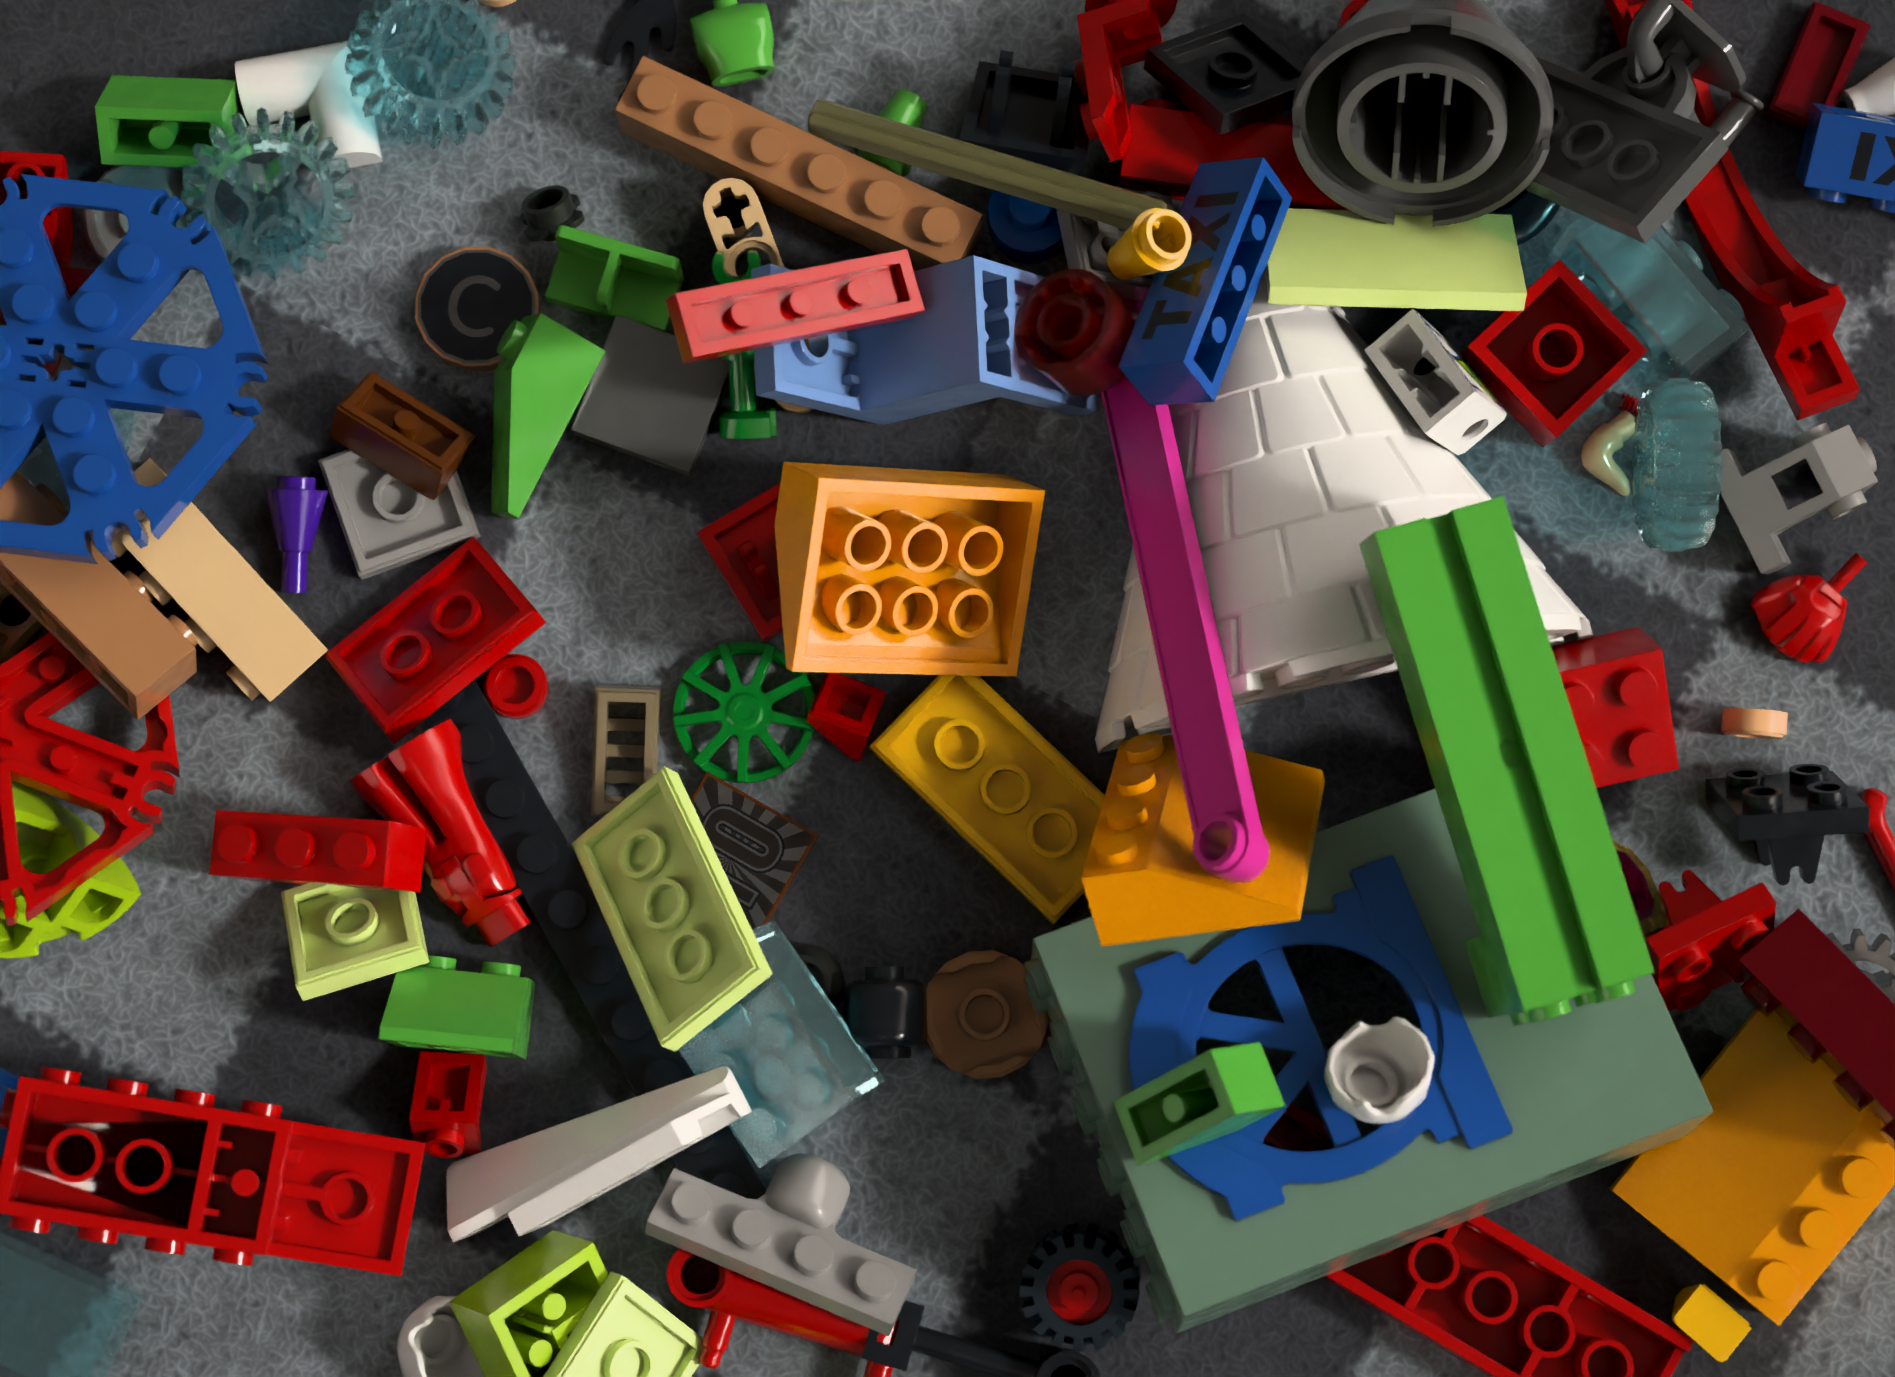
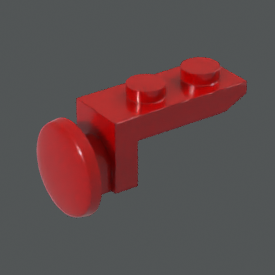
M1085 0V12L1077 15L1083 58L1074 61L1076 62L1075 73L1084 97L1088 96L1089 102L1080 104V113L1090 141L1101 140L1110 162L1123 159L1132 138L1122 67L1145 60L1148 47L1164 42L1161 28L1172 18L1177 6V0Z

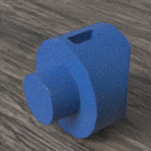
M996 190L992 192L987 208V224L991 238L1002 253L1011 261L1022 264L1044 262L1058 253L1063 246V240L1055 208Z

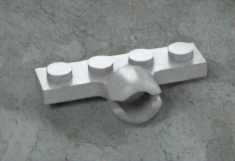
M797 1153L783 1158L778 1164L765 1194L758 1199L744 1198L673 1168L646 1223L645 1234L886 1336L891 1334L917 1271L912 1267L849 1242L836 1233L835 1228L848 1202L850 1185L843 1172L835 1165L810 1154Z

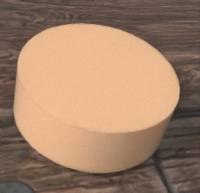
M1725 708L1722 709L1721 732L1731 737L1783 739V736L1787 735L1788 713L1764 709Z

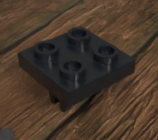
M1001 50L999 64L979 61L959 140L1082 177L1090 139L1084 128L1080 104L1089 102L1088 96L1084 97L1077 77L1075 76L1076 62L1063 60L1061 74L1015 67L1013 66L1014 52Z
M1799 764L1790 767L1787 774L1765 775L1764 771L1758 769L1737 768L1727 771L1726 778L1706 779V801L1708 807L1738 841L1753 840L1758 861L1764 866L1771 864L1774 879L1782 886L1789 883L1790 870L1795 866H1799V875L1805 883L1811 884L1815 881L1825 835L1869 832V806L1832 770L1829 771V768L1823 765Z

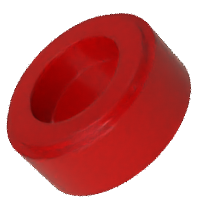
M510 654L501 658L487 670L483 689L488 703L498 714L509 719H525L537 713L545 704L549 693V682L546 673L534 659L522 654Z

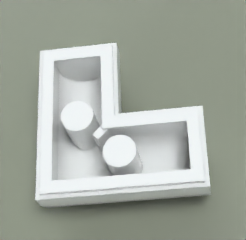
M354 39L235 62L239 97L250 126L310 115L318 166L321 173L383 162L363 48L359 40Z

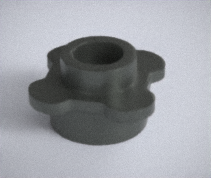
M560 185L547 186L528 195L521 204L523 213L520 215L522 223L528 225V228L524 231L526 239L532 242L540 240L556 241L555 235L559 225L572 228L581 225L585 218L582 211L576 209L580 205L578 196L570 194L566 187Z

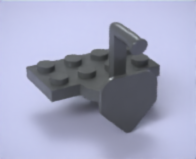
M1647 0L1634 14V20L1627 34V48H1622L1599 59L1582 75L1536 57L1549 80L1552 90L1554 118L1550 137V151L1537 176L1524 190L1645 244L1729 150L1728 146L1746 127L1755 112L1762 111L1764 104L1760 100L1739 90L1746 82V76L1732 46L1682 0ZM1691 77L1729 91L1732 97L1709 127L1700 123L1694 111L1697 90Z

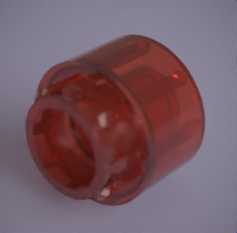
M1083 269L1061 270L1041 280L1023 300L1015 320V343L1021 357L1060 390L1075 396L1095 395L1111 388L1126 378V375L1118 366L1138 315L1125 299L1096 274ZM1043 344H1045L1048 349V356H1046L1044 352Z

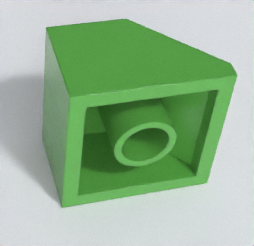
M428 955L429 963L396 973L380 1025V1040L399 1047L526 1059L535 982L530 978L520 977L521 966L498 962H482L481 973L456 971V959Z

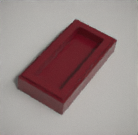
M1813 1L1807 11L1765 114L1805 131L1811 103L1837 107L1871 24Z

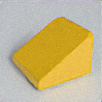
M1705 1284L1683 1288L1675 1297L1672 1321L1720 1363L1729 1358L1752 1329L1749 1326V1322Z

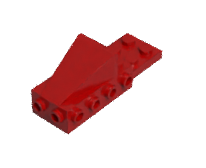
M44 1066L40 1067L38 1079L19 1076L17 1090L8 1088L6 1091L0 1116V1129L8 1130L3 1157L0 1156V1214L10 1215L9 1228L49 1234L51 1222L79 1226L76 1238L100 1243L117 1244L119 1233L146 1237L144 1249L163 1253L185 1255L187 1243L213 1247L212 1260L252 1266L254 1254L395 1276L402 1275L426 1143L280 1119L282 1106L250 1100H242L240 1112L213 1108L216 1095L176 1088L173 1101L146 1097L149 1084L108 1077L106 1090L79 1086L80 1072Z

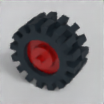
M1077 1223L1065 1226L1063 1231L1058 1233L1054 1229L1045 1235L1044 1240L1040 1244L1037 1243L1033 1248L1022 1273L1020 1297L1023 1296L1024 1300L1022 1310L1025 1318L1031 1317L1034 1321L1033 1330L1040 1337L1044 1333L1052 1337L1050 1344L1061 1348L1063 1343L1072 1344V1351L1084 1352L1085 1346L1094 1344L1095 1350L1107 1345L1108 1339L1113 1336L1117 1339L1124 1333L1127 1323L1132 1321L1136 1312L1141 1290L1139 1289L1141 1279L1139 1266L1135 1267L1134 1258L1129 1247L1123 1248L1119 1244L1120 1237L1112 1231L1108 1235L1099 1232L1100 1226L1088 1224L1087 1229L1077 1228Z

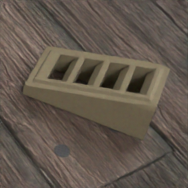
M601 683L596 685L591 815L605 816L628 797L625 795H605L606 783L644 784L657 773L661 686ZM609 705L646 706L645 718L609 717ZM608 731L645 732V744L608 743ZM607 757L644 758V770L606 769Z

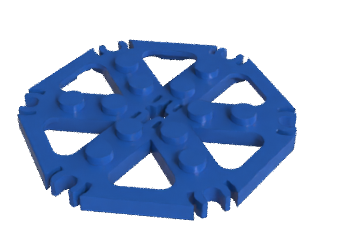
M21 174L27 185V199H25L24 193L18 185L8 177L3 179L4 187L7 190V198L0 205V308L6 325H0V489L47 436L70 500V511L61 523L53 526L0 520V552L98 564L92 555L91 538L95 547L108 561L116 559L111 541L115 533L120 530H130V535L140 548L148 546V533L146 528L140 523L147 516L150 521L151 533L159 540L257 424L251 416L260 414L262 407L256 398L239 396V390L248 381L267 382L268 375L262 366L256 364L255 361L268 364L220 235L214 226H210L205 217L199 214L188 227L176 228L177 221L184 215L187 209L178 197H170L166 190ZM57 207H73L123 214L127 217L129 223L127 234L70 298L43 224L45 216ZM190 270H196L205 276L223 324V333L217 343L207 348H196L130 340ZM28 342L43 343V345L28 344ZM60 353H64L69 362L79 368L63 370L60 372L58 380H53L48 371L38 365L45 366L46 363H56ZM111 408L201 418L204 428L201 437L167 477L155 486L146 487L139 485ZM235 411L243 416L238 417L232 414Z

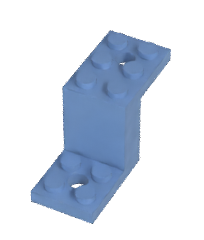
M975 255L914 271L925 311L913 318L809 338V351L804 340L754 350L756 396L875 424H890L998 397L1073 416H1083L1098 412L1095 360L1086 317L1079 306L1081 292L1073 291L1070 284ZM768 264L751 269V279L794 270Z

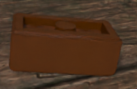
M372 371L335 408L330 435L335 441L431 500L436 499L443 491L476 440V435Z

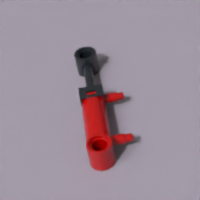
M678 1249L673 1254L667 1267L666 1278L669 1289L677 1300L689 1307L710 1311L701 1342L702 1352L699 1358L700 1365L708 1368L717 1369L719 1367L722 1355L727 1351L735 1321L740 1320L860 1356L868 1360L863 1377H891L893 1368L906 1371L912 1351L997 1377H1050L1054 1370L1066 1364L1075 1365L1080 1368L1084 1377H1100L1098 1368L1094 1363L1077 1351L1062 1349L1052 1352L1047 1356L1041 1355L1039 1361L920 1326L925 1305L905 1300L890 1336H886L718 1265L720 1272L719 1281L715 1288L705 1294L697 1293L688 1287L684 1279V1268L687 1262L696 1255L682 1249Z

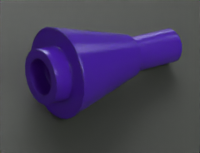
M278 476L277 488H267L264 491L278 551H282L281 593H307V555L312 550L328 491L316 490V478Z

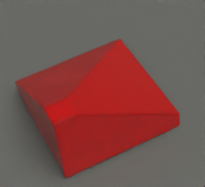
M826 672L806 721L845 755L860 762L887 692L839 673Z

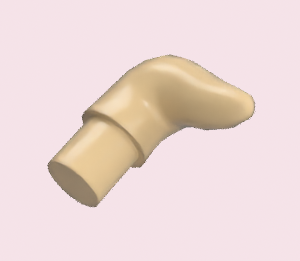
M1622 411L1609 423H1602L1583 444L1581 452L1584 468L1622 496L1629 495L1630 485L1626 475L1613 460L1612 456L1623 447V442L1640 429L1637 420L1628 411Z

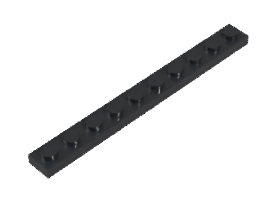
M474 680L424 721L427 727L431 729L451 718L461 734L464 774L475 804L506 857L518 888L523 892L522 895L636 1096H640L699 1075L700 1073L684 1045L677 1051H672L660 1045L580 862L477 681ZM729 1125L671 1157L678 1170L744 1198L758 1199L766 1192Z

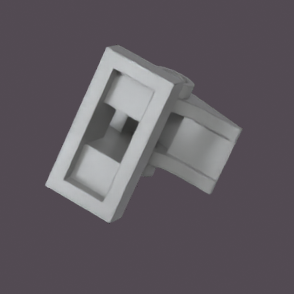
M1827 423L1815 426L1792 439L1795 450L1747 474L1735 451L1727 448L1704 460L1761 574L1768 575L1791 564L1777 535L1826 509L1833 520L1867 503L1863 493L1878 482L1874 474L1877 470V464L1870 446L1863 438L1855 437L1850 425H1846L1831 432ZM1808 462L1823 493L1788 510L1773 479Z

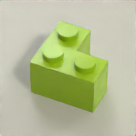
M552 1230L450 1300L449 1303L484 1377H543L568 1339L567 1334L573 1331L606 1280L608 1273L594 1242Z

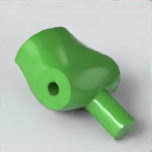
M712 0L714 9L690 19L697 55L702 65L706 68L713 86L722 87L767 77L775 72L773 62L774 36L766 3H738L737 0Z

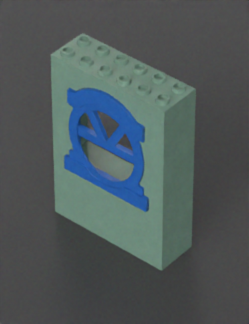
M1432 789L1317 832L1301 918L1298 921L1101 947L1093 917H1089L1033 938L1031 960L1025 962L1028 976L1024 977V983L1035 1012L1039 1014L1047 1011L1052 1022L1049 1023L1052 1036L1047 1037L1060 1074L1071 1071L1075 1080L1074 1090L1076 1096L1071 1098L1081 1129L1085 1135L1095 1132L1101 1145L1098 1148L1100 1158L1096 1159V1165L1103 1185L1110 1197L1120 1193L1126 1208L1124 1210L1125 1220L1120 1221L1129 1250L1134 1259L1145 1256L1150 1268V1282L1146 1283L1145 1287L1154 1313L1159 1322L1170 1319L1175 1334L1689 1134L1713 1112V1109L1652 974L1632 979L1636 992L1597 1004L1594 1002L1576 1007L1574 998H1570L1568 1000L1572 1012L1547 1020L1513 1026L1510 1015L1488 1018L1464 942L1466 939L1480 936L1481 934L1436 790ZM1316 944L1347 949L1365 956L1380 965L1402 986L1421 1032L1426 1035L1435 1058L1426 1097L1407 1116L1399 1121L1384 1123L1377 1130L1362 1138L1353 1116L1338 1108L1333 1102L1324 1080L1327 1054L1282 950L1284 947ZM1256 961L1281 1022L1212 1012L1208 1008V1003L1220 985L1231 974L1246 963ZM1199 1038L1239 1044L1260 1042L1264 1048L1294 1052L1293 1057L1275 1078L1285 1103L1284 1107L1236 1132L1137 1166L1113 1101L1195 1058L1196 1041ZM1307 1083L1333 1148L1324 1151L1298 1152L1265 1145V1135Z

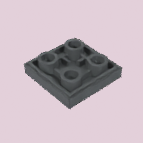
M616 315L603 350L606 352L590 380L571 431L573 435L691 477L729 380L728 361L722 360V356L684 364L676 336Z

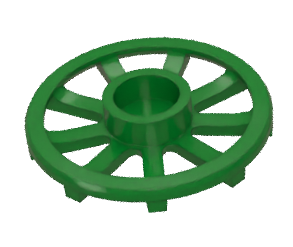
M747 641L724 643L702 655L683 674L674 699V727L678 740L688 757L706 773L709 772L721 780L733 783L746 784L765 781L789 769L808 747L815 728L806 719L815 696L804 672L788 670L794 679L768 693L763 692L761 689L772 660L786 669L785 653L767 643ZM732 655H761L753 678L748 685L741 683ZM722 659L730 684V688L726 692L717 689L698 677L708 666ZM691 687L714 699L718 703L717 709L685 714L686 700ZM801 689L805 702V718L773 711L772 705L774 702ZM718 722L721 725V730L699 752L689 737L687 726ZM774 723L802 730L798 742L788 755L784 753L768 733L767 728L770 724ZM730 737H735L738 740L737 772L723 769L709 761ZM756 737L760 739L778 763L760 771L749 772V742L752 738Z

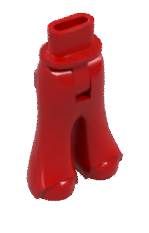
M451 718L408 741L388 754L387 758L368 767L349 781L362 799L385 821L427 828L423 868L431 881V887L440 901L444 902L462 918V923L466 928L475 923L489 948L531 923L516 900V897L523 894L521 889L517 888L505 894L515 888L516 881L506 857L483 820L469 789L462 764L461 734Z

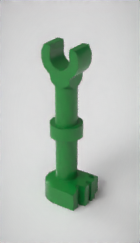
M749 250V268L741 276H733L727 272L724 265V251L716 252L712 261V272L720 284L751 279V269L761 267L757 250ZM754 350L722 356V360L728 361L731 409L718 416L719 437L725 439H759L776 436V408L756 407Z

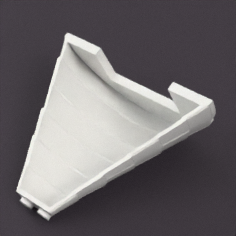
M1264 273L1215 401L1168 404L1234 706L1397 671L1396 661L1359 544L1376 531L1422 518L1429 519L1444 515L1451 510L1492 499L1450 450L1423 432L1364 351L1369 345L1345 319L1346 314L1340 306L1268 304ZM1515 531L1550 645L1555 646L1593 637L1589 620L1549 576L1541 560ZM1133 546L1123 586L1125 596L1108 667L1110 677L1096 731L1095 742L1098 753L1118 749L1121 742H1127L1137 735L1157 733L1161 736L1173 735Z

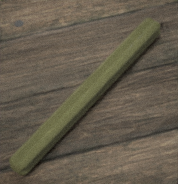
M820 99L815 101L809 113L808 131L816 137L1125 230L1131 226L1143 211L1151 208L1167 209V204L1159 199Z

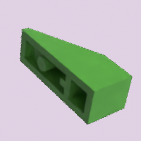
M542 313L525 316L521 322L514 320L504 332L497 347V353L503 357L495 370L491 513L503 519L520 517L606 352Z

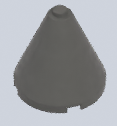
M1369 0L1320 47L1304 67L1294 92L1292 140L1298 160L1309 178L1325 195L1346 209L1366 218L1393 225L1395 213L1433 215L1432 227L1451 225L1478 218L1507 204L1519 195L1537 176L1550 151V137L1554 118L1553 95L1549 80L1538 60L1484 0Z

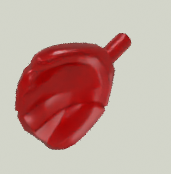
M1855 552L1828 582L1819 575H1789L1758 590L1752 597L1750 606L1755 612L1760 627L1770 644L1775 645L1776 649L1785 656L1802 663L1811 661L1821 663L1827 660L1839 640L1846 617L1848 601L1840 594V591L1868 562Z

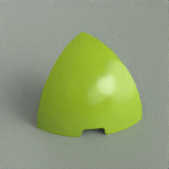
M12 780L20 859L22 865L28 871L35 874L48 873L100 837L92 827L58 802L29 786ZM121 857L28 922L25 915L26 903L22 896L15 898L18 910V918L15 925L7 926L4 908L0 905V958L10 959L36 956L39 954V945L41 943L72 933L76 934L79 940L83 941L105 929L121 917L142 894L134 876Z

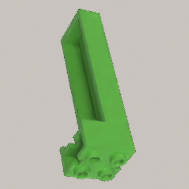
M1500 496L1451 510L1444 515L1429 519L1422 518L1372 533L1359 546L1480 930V936L1466 939L1464 942L1488 1018L1510 1015L1513 1026L1528 1022L1535 1023L1572 1012L1568 1000L1570 998H1574L1576 1007L1594 1002L1596 1004L1635 993L1636 989L1632 979L1655 972L1504 497Z

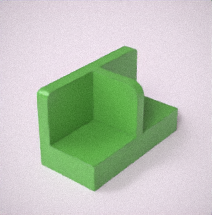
M565 225L558 226L555 239L559 247V253L545 294L547 302L613 321L616 315L660 331L668 332L671 318L666 300L673 294L680 292L684 280L679 258Z

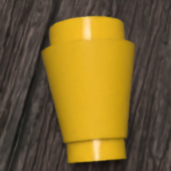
M1151 208L1143 211L1115 245L1109 249L1107 254L1109 269L1119 279L1131 280L1136 277L1169 271L1179 267L1186 259L1191 246L1190 228L1184 218L1172 210Z

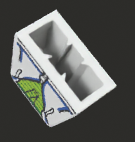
M1411 309L1364 350L1423 432L1456 455L1468 451L1500 424L1507 415L1504 408L1464 356L1414 309ZM1423 357L1436 367L1426 375L1419 376L1414 374L1416 363Z

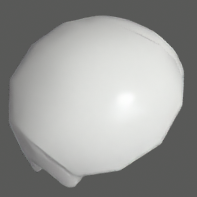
M1395 1016L1389 1022L1381 1025H1367L1359 1021L1329 1049L1324 1080L1333 1102L1341 1110L1366 1123H1391L1407 1116L1425 1099L1435 1058L1426 1035L1403 1018Z
M435 1296L430 1298L405 1320L397 1343L399 1364L404 1377H484L449 1303L456 1296Z

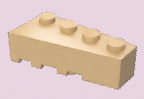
M151 458L134 471L138 484L146 487L155 486L167 477V474ZM190 502L159 540L151 533L150 521L147 516L142 519L140 523L146 528L149 536L148 546L140 548L134 542L130 535V530H120L113 536L111 543L115 555L120 558L129 550L146 569L138 577L142 580L143 585L163 606L173 598L190 616L184 623L194 634L197 643L207 653L218 646L235 664L226 674L252 701L262 693L271 702L328 651L324 644L192 502Z

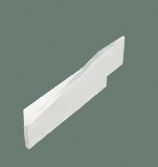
M721 1066L455 1161L448 1167L446 1172L447 1231L454 1243L476 1235L508 1217L518 1236L538 1230L748 1115L752 1110L732 1071L727 1066Z

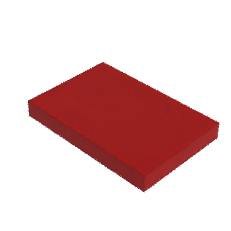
M473 536L326 652L324 656L384 733L395 744L546 622Z

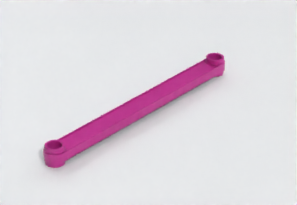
M1081 292L1079 306L1086 317L1194 834L1193 853L1196 860L1209 873L1229 882H1250L1261 875L1267 866L1270 856L1269 844L1262 833L1168 404L1149 405L1118 367L1144 302Z

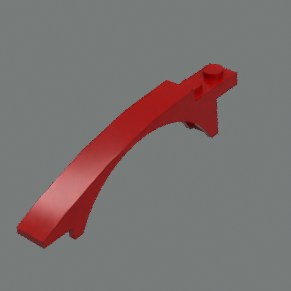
M1604 0L1621 49L1627 48V34L1634 20V14L1647 0ZM1682 0L1693 10L1691 0ZM1691 77L1697 90L1694 111L1700 123L1709 127L1717 118L1708 84ZM1729 149L1683 201L1706 256L1739 325L1748 323L1797 421L1855 400L1860 387L1833 337L1834 330L1847 302L1839 285L1827 283L1815 277L1795 260L1782 245L1753 200Z

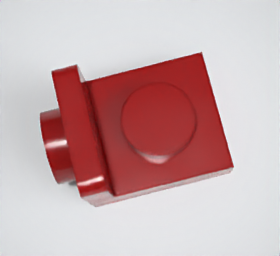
M420 1051L409 1121L414 1141L426 1143L424 1152L439 1158H456L462 1154L480 1153L482 1137L479 1121L487 1073V1063L484 1054Z

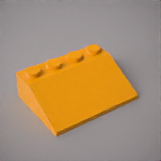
M783 462L775 519V537L786 669L792 672L1017 677L1045 490L1006 474Z
M1157 733L1137 735L1127 742H1121L1081 877L1101 947L1300 920L1325 785L1323 771L1244 750L1262 833L1269 844L1270 856L1267 866L1261 875L1250 882L1234 883L1209 873L1194 856V834L1173 735L1161 736Z
M1756 1008L1699 1078L1713 1112L1686 1136L1636 1155L1609 1189L1750 1305L1780 1326L1895 1185V1150L1880 1132V1129L1885 1126L1880 1118L1868 1106L1861 1112L1857 1111L1838 1092L1832 1082L1838 1075L1821 1058L1812 1064L1793 1046L1786 1036V1033L1792 1028L1775 1011L1769 1016H1765Z

